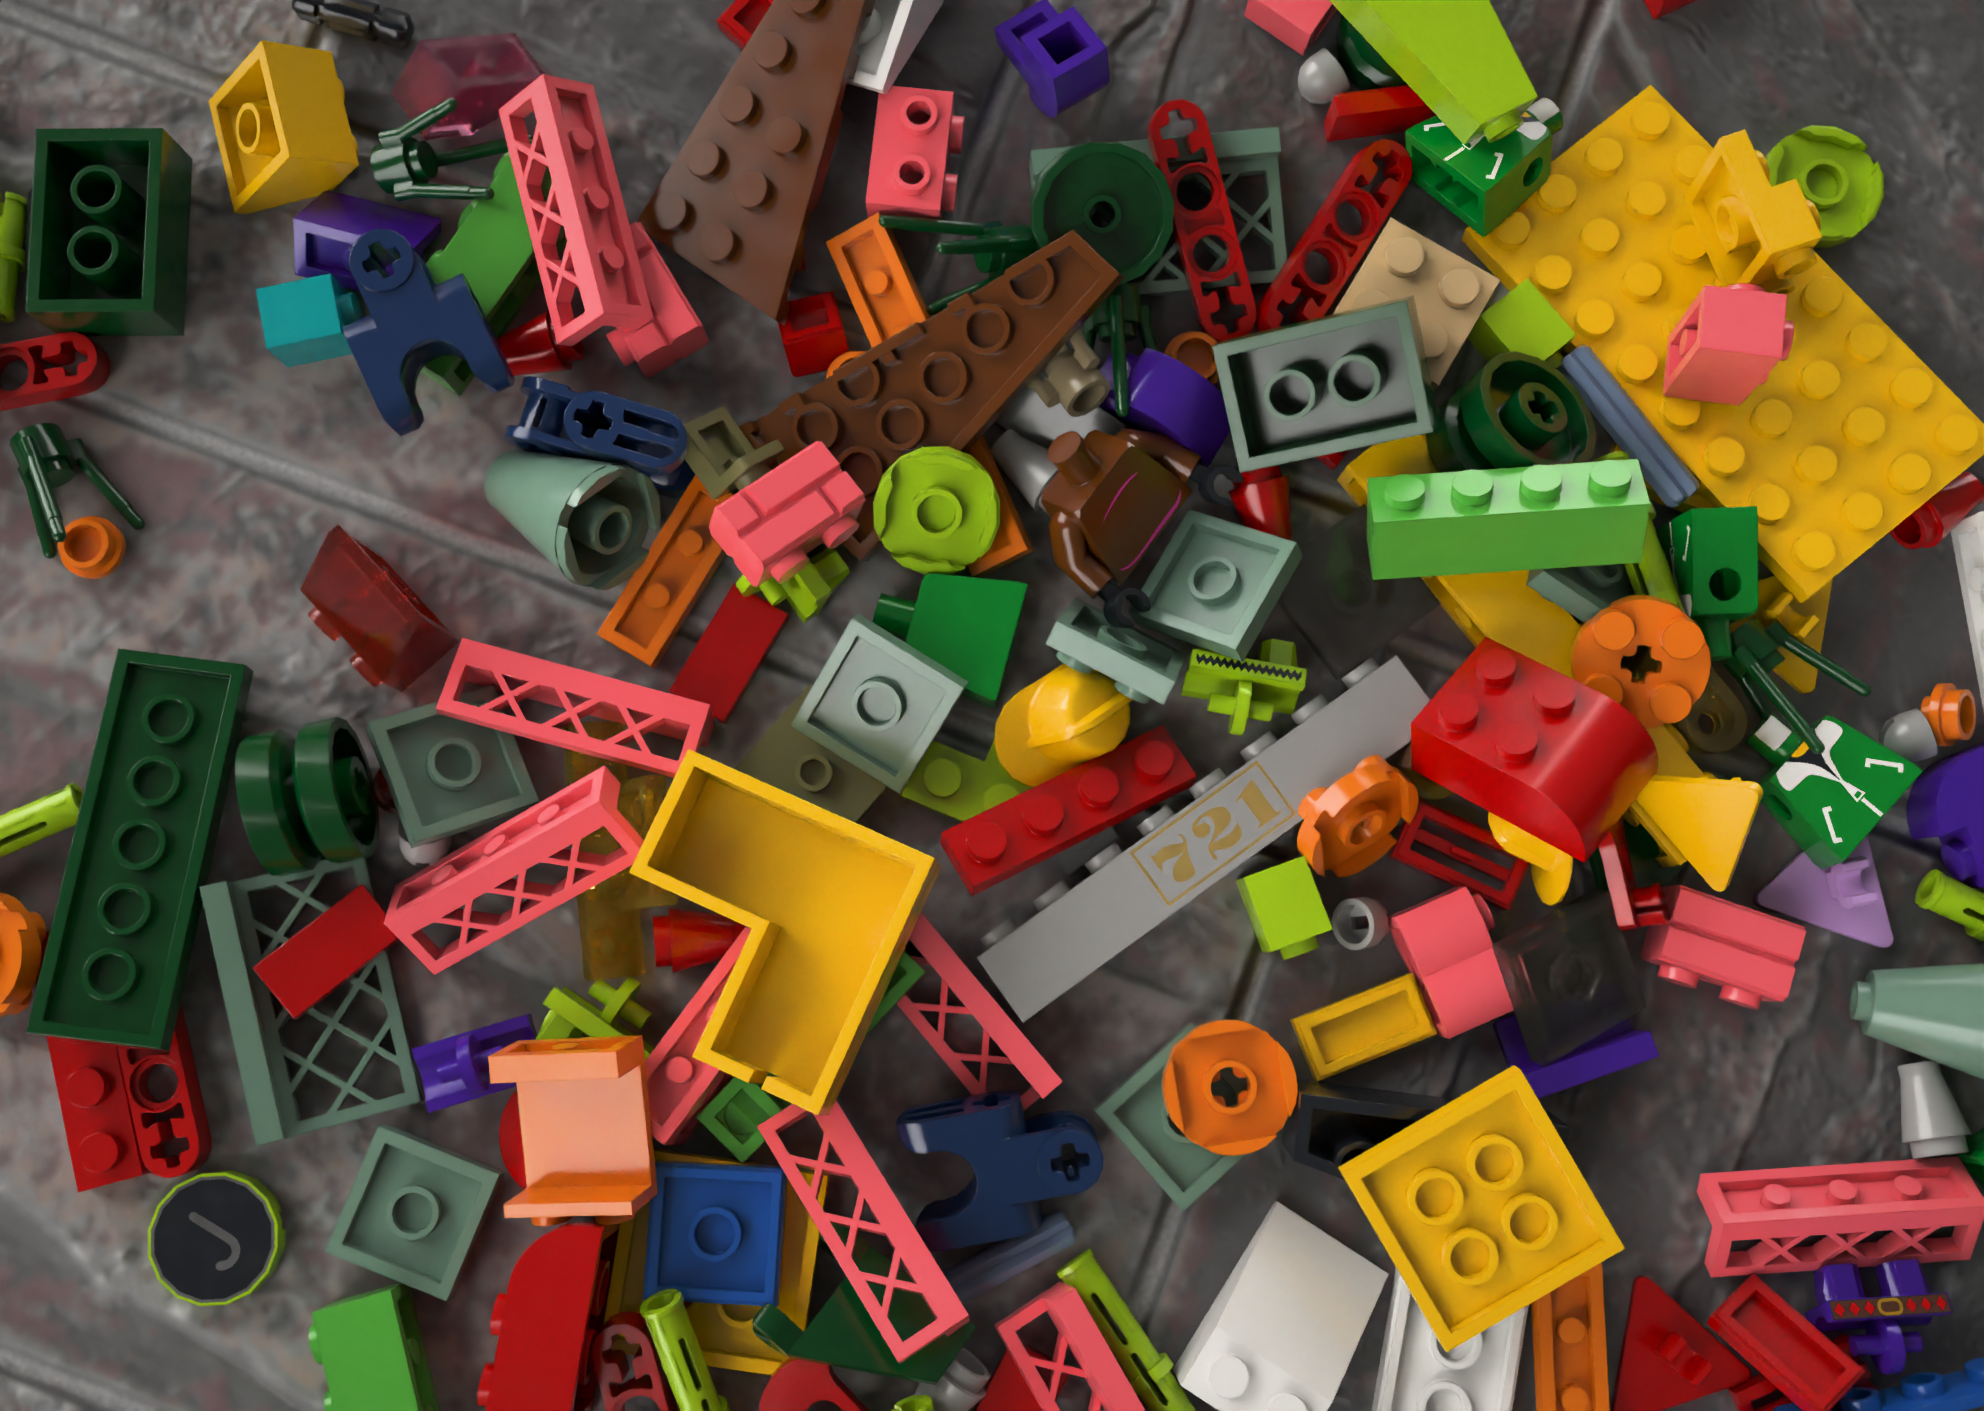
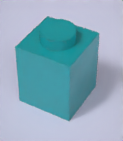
M331 273L256 289L266 349L288 368L353 354L345 338L343 327L364 318L363 311L354 292L348 293Z

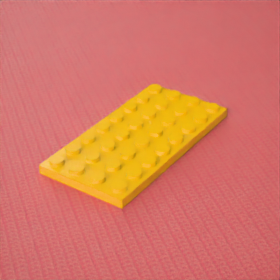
M1649 85L1551 162V172L1546 183L1490 234L1482 237L1469 226L1465 229L1461 240L1494 276L1500 279V282L1509 292L1527 278L1533 283L1576 334L1575 338L1564 348V351L1569 354L1583 345L1592 349L1698 480L1700 487L1697 493L1704 497L1713 508L1757 506L1758 558L1800 603H1803L1984 455V423L1814 250L1817 262L1808 270L1791 277L1795 289L1787 295L1785 320L1793 321L1794 324L1791 350L1786 360L1779 361L1773 367L1763 385H1758L1740 406L1663 396L1668 336L1705 285L1722 286L1683 199L1713 147L1652 85Z

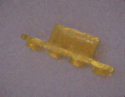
M581 722L589 737L603 741L623 732V726L619 722ZM573 723L562 728V730L578 734ZM564 748L567 786L605 765L621 783L617 810L641 838L645 840L667 794L666 776L644 775L627 779V768L624 764ZM603 826L581 839L579 851L608 855L622 846ZM632 865L577 895L583 975L585 980L596 981L643 975L645 964L640 911L677 905V895L629 873ZM575 868V873L578 872V871L581 870V869H580V868Z

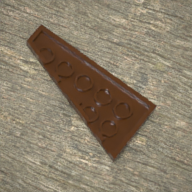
M774 0L636 221L638 223L641 222L645 231L656 240L784 326L791 305L786 300L794 271H800L806 251L802 243L811 211L818 208L844 112L840 110L844 92L848 79H854L860 58L856 53L861 31L865 18L872 15L876 0Z
M1072 230L1007 268L1005 274L973 293L967 292L948 303V307L922 323L916 322L834 370L832 376L803 393H795L778 403V408L756 421L746 422L739 426V428L755 450L776 439L779 440L785 451L769 465L771 470L815 441L823 442L840 463V469L846 471L864 493L865 502L856 519L859 527L842 544L860 562L869 561L883 546L882 540L880 541L874 528L873 500L882 475L900 456L921 447L949 446L967 453L1120 284L1124 277L1082 236Z

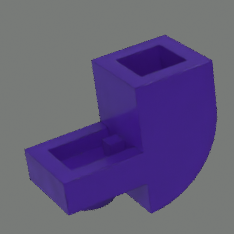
M1041 0L994 28L998 46L1028 83L1032 102L1048 117H1056L1109 84L1110 70L1107 47L1074 6L1058 14L1048 0Z
M1146 347L1141 357L1126 353L1129 413L1126 417H1120L1116 412L1111 352L1100 370L1110 383V391L1098 407L1119 421L1139 427L1142 431L1157 432L1168 436L1201 455L1199 462L1209 467L1230 432L1222 393L1190 367L1166 354Z
M1984 742L1953 753L1929 765L1914 782L1909 793L1906 810L1907 824L1912 840L1939 837L1942 844L1941 858L1947 871L1959 882L1972 888H1984Z

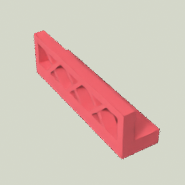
M542 74L498 111L558 345L573 346L603 325L639 329L654 319L594 85ZM534 111L537 125L531 144L524 118ZM546 166L549 168L552 179L547 202L544 200L541 188ZM561 225L564 227L567 239L562 261L559 259L556 247ZM577 285L579 286L585 312L574 318L571 301L575 286Z
M466 638L461 639L436 706V710L440 715L672 778L675 777L688 749L698 753L700 746L708 747L715 727L710 704ZM465 682L483 687L494 685L496 690L504 693V695L480 707L459 702ZM528 698L565 708L566 712L540 724L526 720L517 703ZM511 706L516 717L499 712ZM590 715L627 725L629 729L603 741L589 737L579 719ZM573 723L578 734L562 730V728ZM653 732L685 741L679 760L676 761L651 754L642 736ZM635 740L641 751L625 747L624 745Z
M604 765L441 858L434 865H429L395 885L384 924L435 975L633 865L644 840L617 810L621 783ZM603 826L622 846L608 855L579 851L581 839ZM572 844V850L565 849L566 847ZM539 862L568 867L567 878L554 885L525 881L527 869ZM575 868H580V869H581V870H579L578 872L575 873ZM516 875H518V880H517V879H511V878L515 877ZM486 892L515 897L513 908L501 915L473 911L474 899ZM433 922L462 927L460 938L440 949L421 929Z
M921 913L909 940L924 957H911L918 964L931 965L942 978L940 1005L915 1003L906 994L896 1004L972 1095L988 1093L986 1091L988 1063L1015 1065L1031 1084V1087L1021 1094L1024 1112L1040 1097L1044 1099L1063 1081ZM948 986L965 1007L947 1005ZM920 1010L939 1012L937 1031ZM946 1013L970 1014L975 1017L983 1027L981 1054L954 1052L944 1040ZM990 1037L1006 1056L988 1055ZM961 1060L981 1062L979 1081Z
M747 926L645 1061L652 1136L663 1145H684L701 1123L696 1117L734 1078V1076L699 1061L692 1056L749 936L751 928Z
M835 1101L830 1115L818 1116L791 1104L757 1126L899 1364L943 1334L948 1337L970 1322L969 1314L837 1101ZM811 1114L823 1133L818 1160L790 1155L779 1138L778 1133ZM830 1147L842 1166L827 1163ZM797 1167L815 1170L811 1188H809ZM824 1173L847 1177L853 1182L859 1192L853 1218L823 1211L817 1200ZM865 1204L878 1224L862 1221ZM832 1224L850 1228L846 1247ZM859 1230L886 1236L894 1249L889 1277L859 1271L852 1259ZM900 1263L903 1264L914 1283L897 1280ZM867 1283L886 1287L882 1307ZM895 1289L922 1295L936 1318L935 1321L904 1342H902L888 1319Z
M1959 1156L1700 1174L1696 1191L1712 1225L1704 1260L1711 1278L1752 1275L1753 1273L1756 1275L1815 1271L1831 1264L1852 1263L1857 1264V1268L1874 1267L1884 1262L1918 1259L1919 1263L1970 1260L1984 1221V1197ZM1955 1226L1951 1237L1924 1239V1237L1940 1227ZM1892 1230L1891 1233L1876 1242L1859 1243V1241L1875 1231ZM1827 1235L1812 1246L1794 1247L1809 1236ZM1762 1240L1747 1251L1730 1252L1732 1241Z
M1058 1282L994 1324L995 1329L1042 1411H1060L1055 1398L1061 1372L1086 1379L1092 1390L1087 1411H1100L1101 1407L1103 1411H1145L1074 1287ZM1046 1311L1058 1330L1052 1361L1028 1355L1016 1334L1017 1330ZM1067 1348L1078 1367L1064 1364ZM1035 1366L1051 1369L1047 1386Z

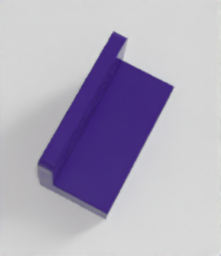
M330 190L324 191L293 218L295 275L310 278L331 273L343 287L360 291L349 266L350 250L359 237L368 231L379 228L394 230L406 238L423 260L424 249L441 233V219ZM392 264L386 267L389 277L395 273Z
M1613 982L1597 984L1497 1019L1493 1023V1029L1507 1067L1515 1065L1521 1069L1538 1099L1659 1057L1650 1031L1632 1029L1617 986Z

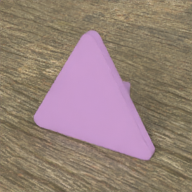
M1868 836L1861 841L1844 862L1822 870L1802 850L1754 896L1755 903L1761 908L1879 948L1889 947L1893 943V935Z

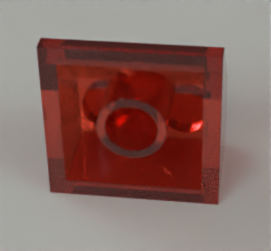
M339 524L328 532L300 588L301 592L315 606L308 612V616L333 641H336L340 636L344 638L356 652L349 659L350 663L371 685L377 687L383 682L403 692L458 644L459 641L378 551Z

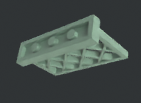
M1279 127L1210 133L1222 178H1227L1223 183L1225 191L1228 190L1237 177L1264 175L1266 201L1253 217L1228 196L1227 199L1231 214L1245 225L1237 235L1239 243L1251 230L1270 246L1272 270L1252 272L1247 270L1251 287L1271 285L1287 260L1278 156L1281 153ZM1186 135L1163 137V140H1175L1180 158L1175 160L1167 159L1170 173L1188 163H1204L1200 149L1188 156L1184 142ZM1148 139L1120 141L1124 145L1145 153L1154 163ZM1074 146L1031 150L1028 165L1032 192L1040 172L1060 152ZM1196 173L1187 174L1180 180V182L1193 181L1211 196V187L1202 175ZM1105 201L1095 203L1090 210V219L1097 214L1107 223L1112 221L1114 215L1103 206ZM1266 210L1269 230L1258 222ZM1206 235L1200 238L1198 243L1218 259L1208 271L1215 272L1226 262L1227 249L1224 251ZM1176 242L1164 256H1161L1155 262L1157 265L1143 282L1133 283L1140 287V297L1190 293L1185 274L1169 262L1178 251ZM1162 269L1174 278L1153 281ZM1234 273L1221 281L1201 282L1202 292L1224 290L1223 286H1236Z
M367 858L341 864L332 863L325 859L319 861L313 870L282 877L272 876L268 873L235 882L226 880L199 887L256 1146L423 1102L388 949L369 963L359 978L353 976L348 980V982L353 984V987L333 1018L314 1007L307 1012L328 1025L307 1058L284 1045L281 1030L291 1015L283 1008L278 1016L273 993L253 970L256 964L289 940L287 938L288 934L308 904L323 913L329 909L328 906L313 898L328 874L353 868L357 886L363 884L376 899ZM313 878L304 893L290 885L291 883ZM280 887L299 898V900L277 932L256 919L251 893ZM259 930L273 938L265 952ZM375 969H377L381 991L367 984ZM362 990L384 1002L388 1017L373 1041L341 1023ZM336 1030L368 1048L348 1081L315 1063ZM390 1030L396 1054L381 1046ZM378 1053L399 1065L405 1093L377 1099L356 1087V1084L375 1054ZM288 1058L301 1065L293 1080ZM310 1071L342 1089L327 1114L301 1120L296 1092ZM350 1094L366 1102L365 1104L340 1110Z

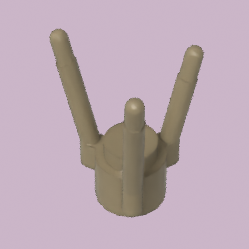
M1080 328L1070 338L1074 349H1069L1064 344L1056 353V356L1048 363L1045 370L1048 379L1044 381L1036 375L1027 385L1037 393L1048 408L1060 403L1072 417L1086 415L1096 409L1105 400L1110 391V383L1097 368L1100 359L1088 345Z

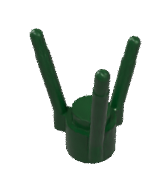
M450 97L400 127L379 132L378 137L381 144L374 146L371 151V168L380 188L388 194H394L398 202L413 198L491 200L494 197V191L489 187L428 183L431 178L436 177L438 167L507 153L509 150L506 138L437 153L434 152L428 142L424 140L418 141L416 138H413L412 136L458 108L457 100ZM528 134V137L533 140V136Z
M881 215L878 220L880 226L886 228L977 237L971 240L939 242L936 250L941 255L974 254L978 270L981 273H989V278L928 304L926 310L930 315H935L946 309L948 303L967 292L973 293L1005 274L1007 268L1038 251L1033 232L1025 224L1003 226L1001 221L979 223L904 215Z
M1133 283L1118 285L1083 323V335L1093 351L1098 332L1099 341L1111 343L1116 412L1120 417H1126L1129 413L1126 342L1135 340L1137 338L1136 330H1138L1144 350L1147 347L1159 352L1152 330L1150 305H1141L1140 287Z
M53 423L31 425L20 430L10 439L11 449L19 464L18 472L26 487L42 552L46 558L51 559L56 556L54 540L63 542L67 537L62 522L63 519L52 489L71 481L75 475L72 468L76 465L83 470L134 529L141 530L145 526L144 520L133 509L128 500L90 458L82 439L66 440L59 425Z
M1753 617L1731 634L1732 658L1724 660L1726 663L1723 666L1738 681L1761 720L1770 713H1773L1775 716L1776 714L1759 687L1798 736L1803 739L1815 754L1824 752L1825 746L1769 675L1771 671L1786 659L1778 649L1781 646L1863 697L1869 696L1872 692L1868 684L1852 675L1851 672L1792 636L1778 620L1765 628L1756 617Z

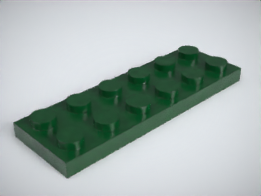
M118 649L26 1033L170 1051L203 903L199 887L207 885L254 672L247 665Z

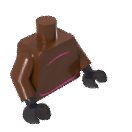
M1125 428L1113 436L1099 430H1093L1084 439L1074 431L1063 433L1052 442L1048 449V459L1059 471L1042 492L1041 503L1051 517L1049 532L1054 561L1092 599L1099 596L1104 601V617L1110 625L1122 629L1133 627L1134 624L1121 612L1122 600L1124 598L1127 599L1136 610L1142 613L1150 610V600L1140 589L1129 588L1120 591L1111 581L1119 585L1124 583L1193 492L1186 484L1189 479L1198 483L1200 495L1207 502L1212 504H1230V500L1219 496L1215 492L1214 480L1218 474H1223L1227 479L1235 483H1243V477L1236 468L1231 466L1208 468L1199 462L1201 455L1168 436L1157 432Z

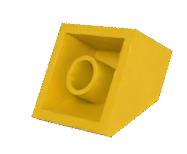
M262 40L209 100L234 213L249 214L316 197L327 190L333 191L359 166L358 144L356 138L351 134L344 105V86L337 76L331 51Z

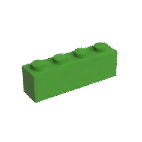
M509 151L502 156L495 168L493 182L489 186L494 191L493 199L472 201L462 212L458 222V231L444 250L435 252L426 263L436 285L461 273L464 274L485 313L496 339L506 332L541 282ZM546 166L541 185L544 200L547 202L552 184L548 166ZM562 225L556 243L558 255L561 254L567 244ZM457 356L435 358L428 362L421 370L422 373L458 396L463 393L475 376L470 369L469 363Z
M1638 459L1603 460L1599 462L1533 465L1485 470L1470 469L1457 472L1401 474L1368 478L1367 543L1372 580L1641 563L1650 500Z
M402 1283L393 1284L333 1301L311 1313L314 1324L309 1329L310 1349L315 1361L324 1366L329 1388L324 1397L325 1411H440L413 1292L410 1286Z

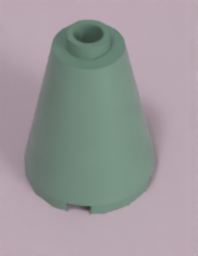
M510 450L495 459L488 469L485 478L484 491L490 505L565 577L583 587L609 590L628 580L644 563L650 552L642 547L649 528L658 531L661 519L659 494L649 477L631 468L629 465L530 451Z
M1984 963L1876 969L1868 972L1865 982H1854L1850 995L1849 1014L1851 1019L1860 1021L1861 1031L1864 1035L1984 1080Z

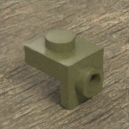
M724 406L683 424L689 435V449L684 459L714 500L737 488L741 491L770 472L769 465L785 451L778 439L755 450Z

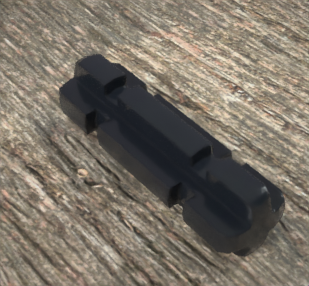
M292 0V9L301 20L318 25L327 21L328 28L371 41H376L380 37L382 38V44L398 49L407 48L414 34L415 24L408 13L390 7L380 11V4L370 1Z

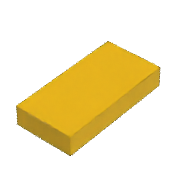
M1406 973L1290 1019L1315 1081H1321L1437 1034L1413 973Z

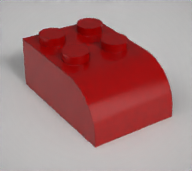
M1488 637L1482 640L1411 722L1413 771L1583 863L1596 850L1658 769V752L1653 739L1641 722L1625 707L1612 698Z
M574 1216L569 1221L562 1223L538 1238L523 1252L511 1273L507 1293L500 1292L494 1303L490 1321V1334L499 1336L494 1363H486L480 1378L477 1405L485 1406V1411L593 1410L598 1379L593 1363L592 1347L599 1331L604 1325L620 1223L604 1225L595 1222L594 1216Z

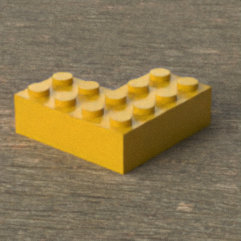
M688 749L629 873L751 928L749 936L692 1057L747 1083L763 1084L762 1090L818 1116L830 1115L940 872L941 866L932 856ZM769 1072V1073H771V1074H773V1075H776V1076H778V1077H775V1076H767V1077H766V1075H767V1073Z

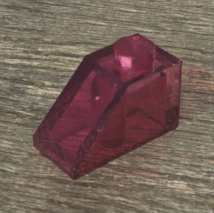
M516 33L420 40L391 94L410 120L450 97L455 98L458 102L457 109L419 133L425 141L473 135L499 118L498 110L545 73Z

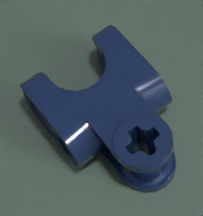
M382 228L371 230L356 240L350 250L349 266L351 274L370 311V315L344 326L343 332L380 414L394 431L402 437L419 429L424 422L423 411L419 406L415 393L416 383L420 371L428 362L435 358L457 356L466 360L469 363L470 369L490 392L498 393L514 385L515 378L473 289L463 273L436 285L429 268L421 257L415 252L406 238L394 230ZM392 264L395 273L389 277L386 267Z
M524 377L520 389L528 398L518 426H507L504 440L525 451L629 465L631 468L649 477L659 495L673 499L682 497L695 473L684 459L689 449V435L682 421L675 414L605 392L588 391L579 393L571 390L567 385L539 377Z
M994 1091L917 1105L906 1109L896 1121L898 1137L902 1144L910 1151L921 1154L948 1151L967 1160L974 1170L972 1180L960 1193L944 1200L933 1201L926 1205L919 1214L915 1229L931 1252L947 1251L1011 1239L1032 1233L1039 1229L1043 1223L1039 1200L1084 1192L1098 1181L1103 1170V1154L1093 1125L1083 1115L1074 1111H1054L1025 1118L1021 1095L1014 1091ZM1066 1143L1074 1144L1073 1159H1061V1145Z

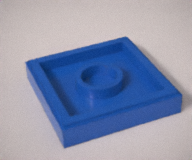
M656 1160L658 1194L650 1200L643 1300L659 1291L677 1289L683 1295V1302L763 1306L769 1303L777 1307L780 1303L788 1180L781 1166Z

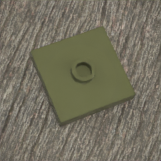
M808 684L734 769L858 824L889 787L790 726L812 688Z

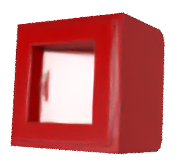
M829 291L788 302L791 305L785 326L779 322L778 325L791 374L794 377H802L828 370L831 363L838 356L849 352L834 292Z

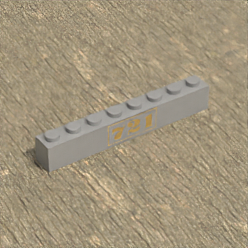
M1394 656L1382 666H1379L1373 657L1365 661L1341 679L1348 688L1342 695L1329 703L1321 693L1291 715L1298 726L1281 739L1277 740L1270 730L1243 749L1240 754L1247 762L1245 765L1228 777L1225 776L1220 768H1217L1188 789L1195 801L1174 814L1167 804L1139 824L1137 828L1143 835L1141 840L1124 852L1114 842L1085 863V866L1092 875L1080 884L1070 889L1063 879L1035 899L1033 904L1039 911L1037 915L1020 927L1010 917L981 938L980 941L987 951L978 956L977 959L1022 1023L1303 820L1298 814V807L1312 790L1319 787L1329 788L1339 779L1354 771L1362 760L1371 755H1380L1387 759L1411 741V722L1428 704L1430 699L1398 656Z

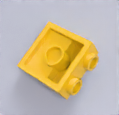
M1745 129L1719 138L1683 199L1722 287L1746 283L1760 286L1768 293L1789 295L1795 289L1791 277L1808 270L1817 262L1812 249L1822 238L1820 233V216L1814 203L1809 199H1805L1796 179L1770 186L1768 163L1760 151L1754 150Z

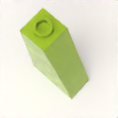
M1329 0L1464 145L1484 135L1489 143L1497 141L1524 124L1521 116L1538 95L1489 0Z

